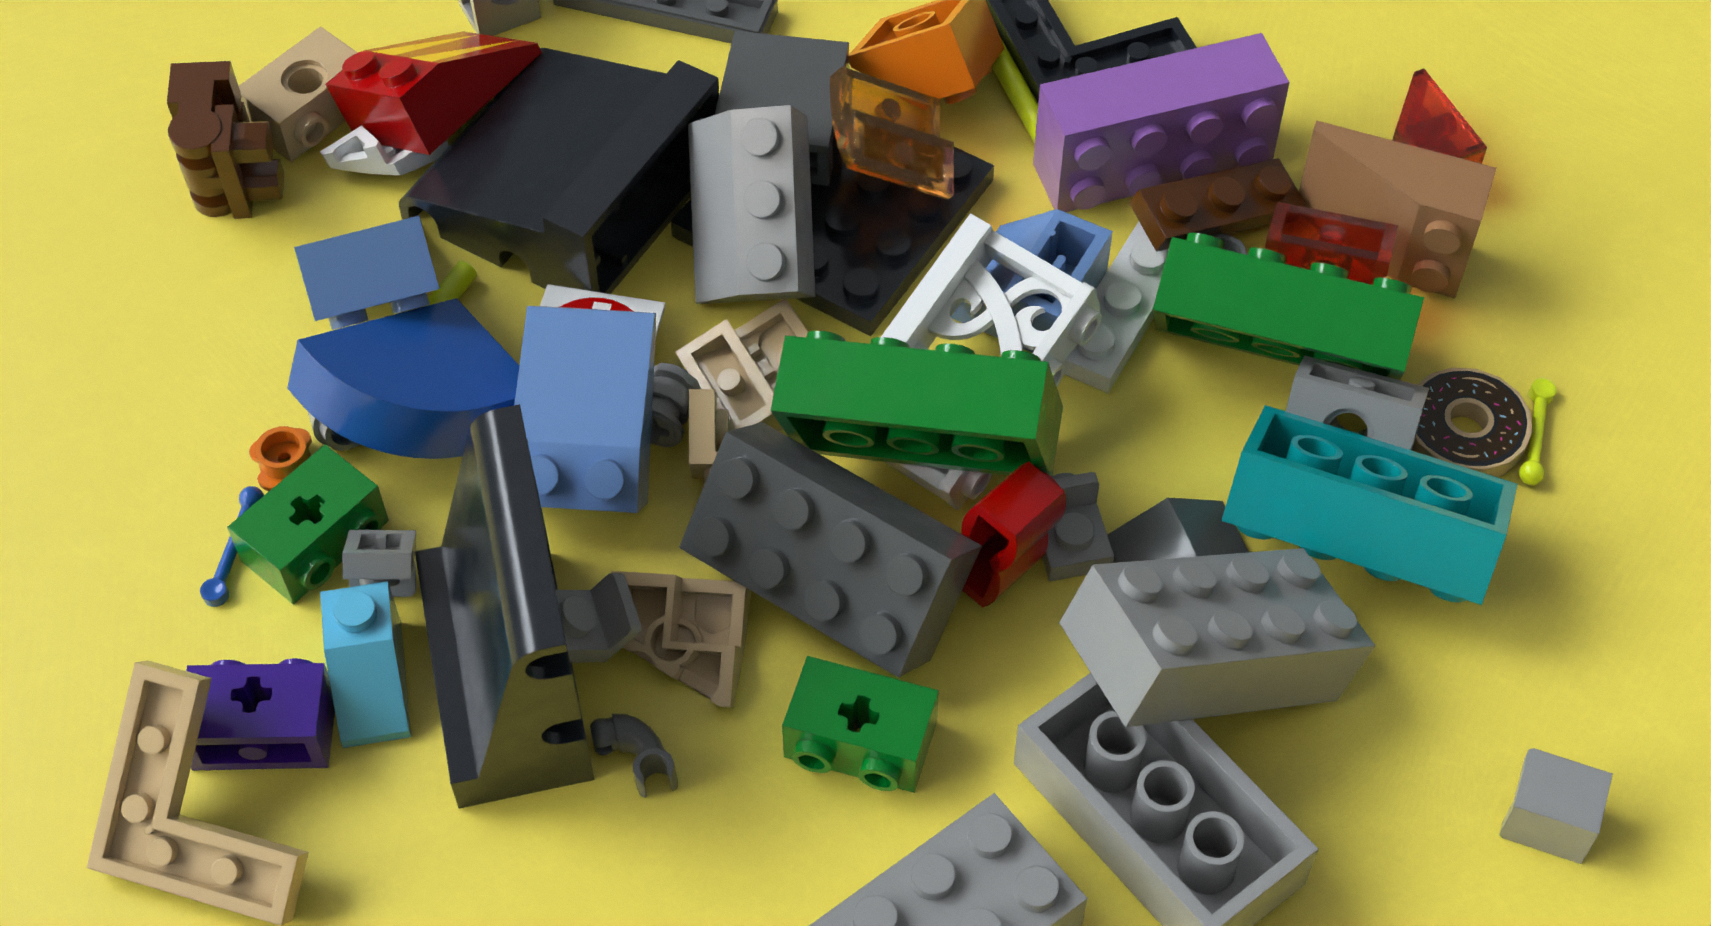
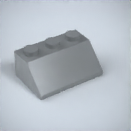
M791 105L733 109L689 123L695 303L713 304L815 297L808 116Z

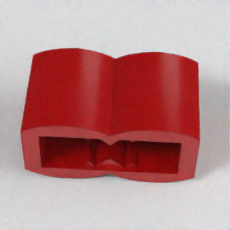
M1026 462L1020 465L974 505L963 519L962 535L982 545V548L962 591L982 608L991 605L1044 556L1048 547V532L1062 519L1065 513V491L1054 478L1045 472H1041L1032 463Z

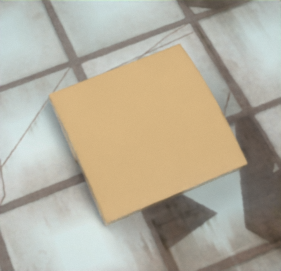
M785 298L736 330L733 329L726 319L675 352L687 372L698 380L701 389H715L717 409H729V431L761 422L777 431H781L783 428L770 410L785 335L806 337L808 331Z

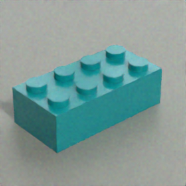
M1265 405L1241 452L1221 521L1236 525L1240 532L1252 538L1262 540L1276 538L1298 545L1300 548H1304L1309 556L1317 559L1334 560L1338 558L1362 566L1369 574L1382 580L1399 581L1402 579L1427 587L1435 596L1446 601L1459 603L1467 600L1482 605L1507 536L1518 484Z

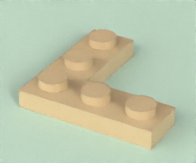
M148 660L135 662L87 868L280 926L293 921L309 852L180 815L212 678Z

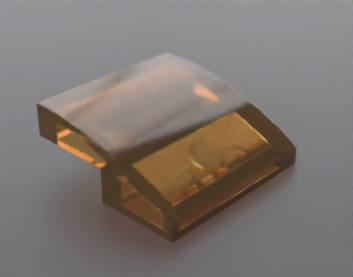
M843 66L830 76V104L833 129L840 155L848 169L944 199H949L954 195V142L940 138V99Z

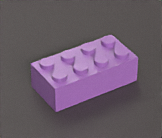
M1262 33L1040 84L1033 165L1054 210L1059 209L1069 212L1077 209H1090L1098 204L1131 197L1142 188L1272 160L1290 82Z

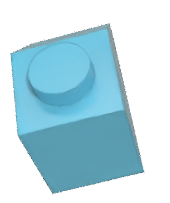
M388 581L320 592L324 653L340 741L343 748L411 737L402 626Z

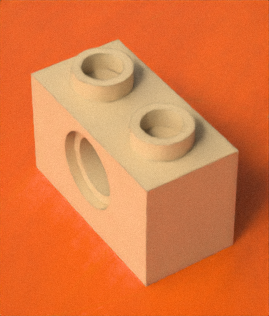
M321 26L239 85L242 95L241 102H244L250 122L269 121L273 134V149L290 162H293L311 147L318 145L324 137L346 122L325 84L342 70V65L346 59L358 52Z

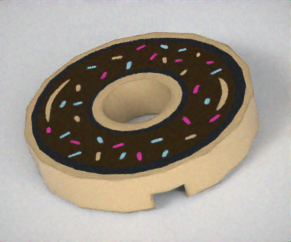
M1449 368L1432 373L1417 384L1429 388L1412 451L1488 475L1492 474L1495 477L1505 475L1521 461L1533 431L1531 412L1520 393L1503 379L1479 369ZM1456 417L1470 418L1480 425L1482 431L1476 433L1461 431L1454 426L1451 419Z

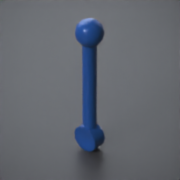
M248 486L242 489L239 494L241 509L237 518L264 496V493L258 487ZM231 536L228 539L214 577L206 580L200 588L201 597L211 607H218L229 598V590L225 583L237 555V550Z

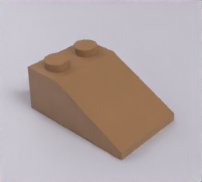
M1316 121L1299 193L1307 205L1301 213L1391 279L1404 282L1425 292L1438 293L1455 298L1481 224L1496 168Z

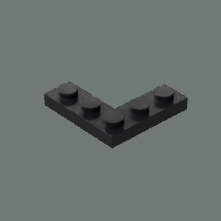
M986 0L998 33L1037 103L1039 102L1040 84L1197 48L1178 17L1075 46L1048 0Z

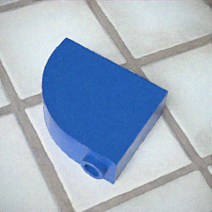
M455 298L298 339L287 389L323 425L365 447L412 458H454L463 456L469 427L477 417L494 409L514 406L519 365L462 303Z

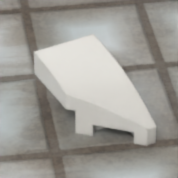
M361 125L320 151L328 166L333 169L366 174L403 175L437 160L449 147V144L446 140L431 155L383 146Z

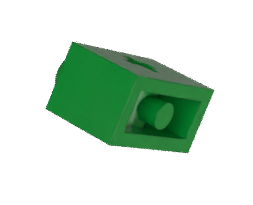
M325 444L227 526V529L241 562L294 605L308 591L315 590L326 583L334 569L342 563V553L349 530H381L389 519L378 485Z
M807 656L782 724L784 757L792 759L798 766L811 772L827 773L832 770L858 777L864 784L877 790L894 791L898 788L915 793L937 724L939 690Z

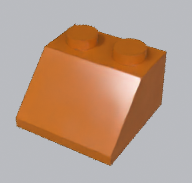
M936 0L881 18L849 54V64L851 68L923 104L944 98L946 104H953L965 100L977 92V85L983 77L992 71L991 66L1004 50V45L986 0Z

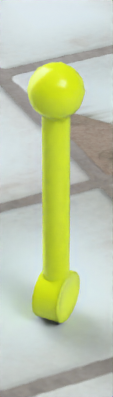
M1544 378L1533 381L1528 392L1530 399L1534 402L1533 431L1529 441L1527 462H1524L1519 469L1520 479L1528 485L1540 483L1545 475L1544 467L1540 464L1547 404L1552 402L1556 393V386L1550 380Z

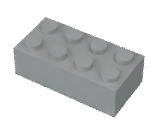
M1304 548L1093 564L1059 622L1125 727L1337 701L1375 648V644L1358 623L1354 612L1344 604L1321 573L1317 562L1307 554Z
M1089 673L1018 725L1014 765L1162 926H1254L1306 884L1318 848L1193 719L1125 727L1092 674Z
M993 793L809 926H1082L1088 898L1000 798Z

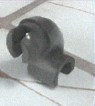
M612 714L610 718H598L591 723L592 739L595 751L598 754L607 755L613 751L620 750V753L637 755L633 762V773L640 796L647 797L645 780L654 773L667 775L671 790L677 789L678 779L674 761L671 755L665 751L660 738L650 726L639 718L628 714Z

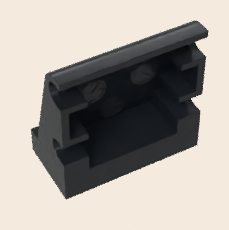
M540 48L542 53L494 96L400 199L399 209L402 219L415 217L425 210L435 220L440 238L499 267H502L513 254H516L528 266L531 282L544 289L549 284L611 294L691 198L688 124L715 115L719 98L718 77L680 60L667 73L549 48Z
M519 404L494 409L477 417L469 427L441 547L415 551L450 784L458 808L595 780L573 665L569 659L556 594L558 586L521 407Z

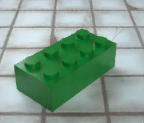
M1188 233L1186 240L1172 237L1152 309L1155 330L1300 366L1305 355L1401 380L1406 369L1424 297L1410 294L1412 286L1409 284L1380 277L1374 278L1373 285L1347 279L1349 271L1326 263L1314 262L1311 264L1310 270L1285 264L1287 258L1285 255L1264 248L1252 247L1249 249L1248 255L1223 249L1225 244L1223 240L1201 233Z
M810 331L806 337L785 335L770 411L788 437L820 455L1009 476L1020 465L1030 462L1041 472H1045L1052 477L1063 404L1049 363L1041 361L1037 355L1029 352L1008 350L1002 352L1001 357L976 355L972 349L957 344H939L935 347V350L910 348L907 343L889 337H876L871 339L870 344L847 342L842 336L832 332Z

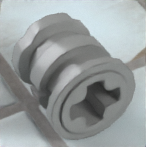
M660 363L654 366L651 444L665 448L676 446L681 442L684 434L682 425L687 422L689 417V389H701L696 378L691 376L684 368L674 364Z

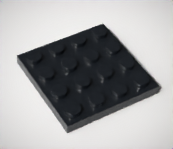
M842 94L832 144L833 170L830 185L811 184L815 297L795 299L871 336L992 183L994 165ZM690 199L670 222L672 237L693 247Z

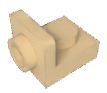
M689 389V467L692 478H703V484L707 480L718 453L717 447H720L725 433L729 431V409H717L715 389Z

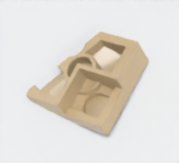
M611 571V573L624 574L641 623V632L623 648L655 665V668L673 679L683 682L706 696L716 705L734 708L744 656L751 590L736 581L681 578L673 574Z

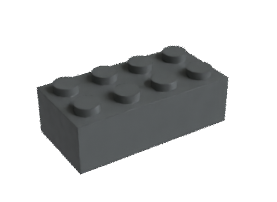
M761 422L725 433L679 548L899 678L931 661L982 545Z

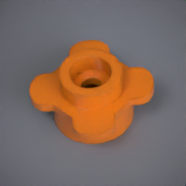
M288 426L275 427L263 433L251 445L249 454L251 459L259 464L261 472L257 480L262 489L270 491L311 456L309 446L312 443V438L307 430ZM285 458H290V460L286 462H280Z

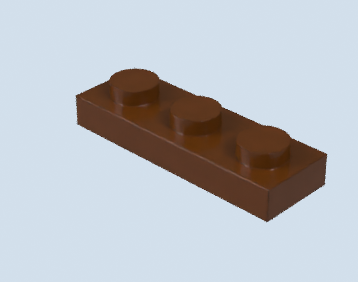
M1279 158L1142 188L1136 192L1129 202L1156 252L1169 249L1172 237L1186 240L1188 233H1201L1210 236L1215 234L1229 235L1296 219L1307 206Z

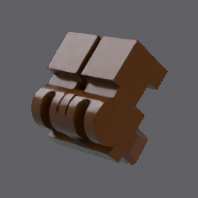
M231 61L171 63L167 105L172 120L168 127V136L176 152L186 185L190 190L193 204L198 212L209 217H221L232 213L234 219L252 218L253 200L283 198L284 170L280 159H272L274 144L269 121L250 122L244 102H241L242 95Z

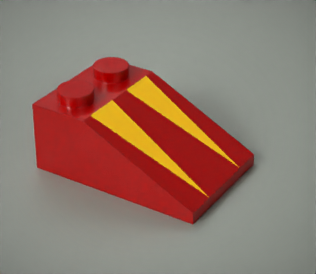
M462 31L358 52L346 59L342 65V70L325 85L351 132L362 125L383 146L431 155L536 59L542 51L538 43Z

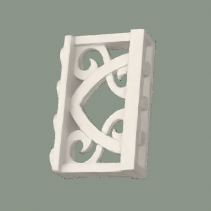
M970 213L881 337L901 340L907 343L910 348L929 350L928 348L936 337L948 340L968 339L981 334L994 324L998 335L1000 354L1008 350L1023 351V347L1034 350L1032 354L1037 355L1041 361L1049 363L1056 386H1058L1066 370L1065 360L1077 344L1084 346L1090 341L1099 327L1102 314L1099 313L1101 307L1096 288L1076 280L993 231L990 224ZM993 259L1025 279L1011 287L1006 293H1003L996 280L986 268ZM1045 293L1059 300L1062 306V313L1049 330L1038 331L1032 327V323L1036 316L1045 313L1043 307L1029 306L1020 310L1015 316L1011 308L1027 296ZM963 302L971 305V317L981 309L983 304L987 308L978 317L966 323H957L951 318ZM885 462L946 501L947 504L956 510L963 506L968 497L972 500L976 499L984 491L992 477V474Z

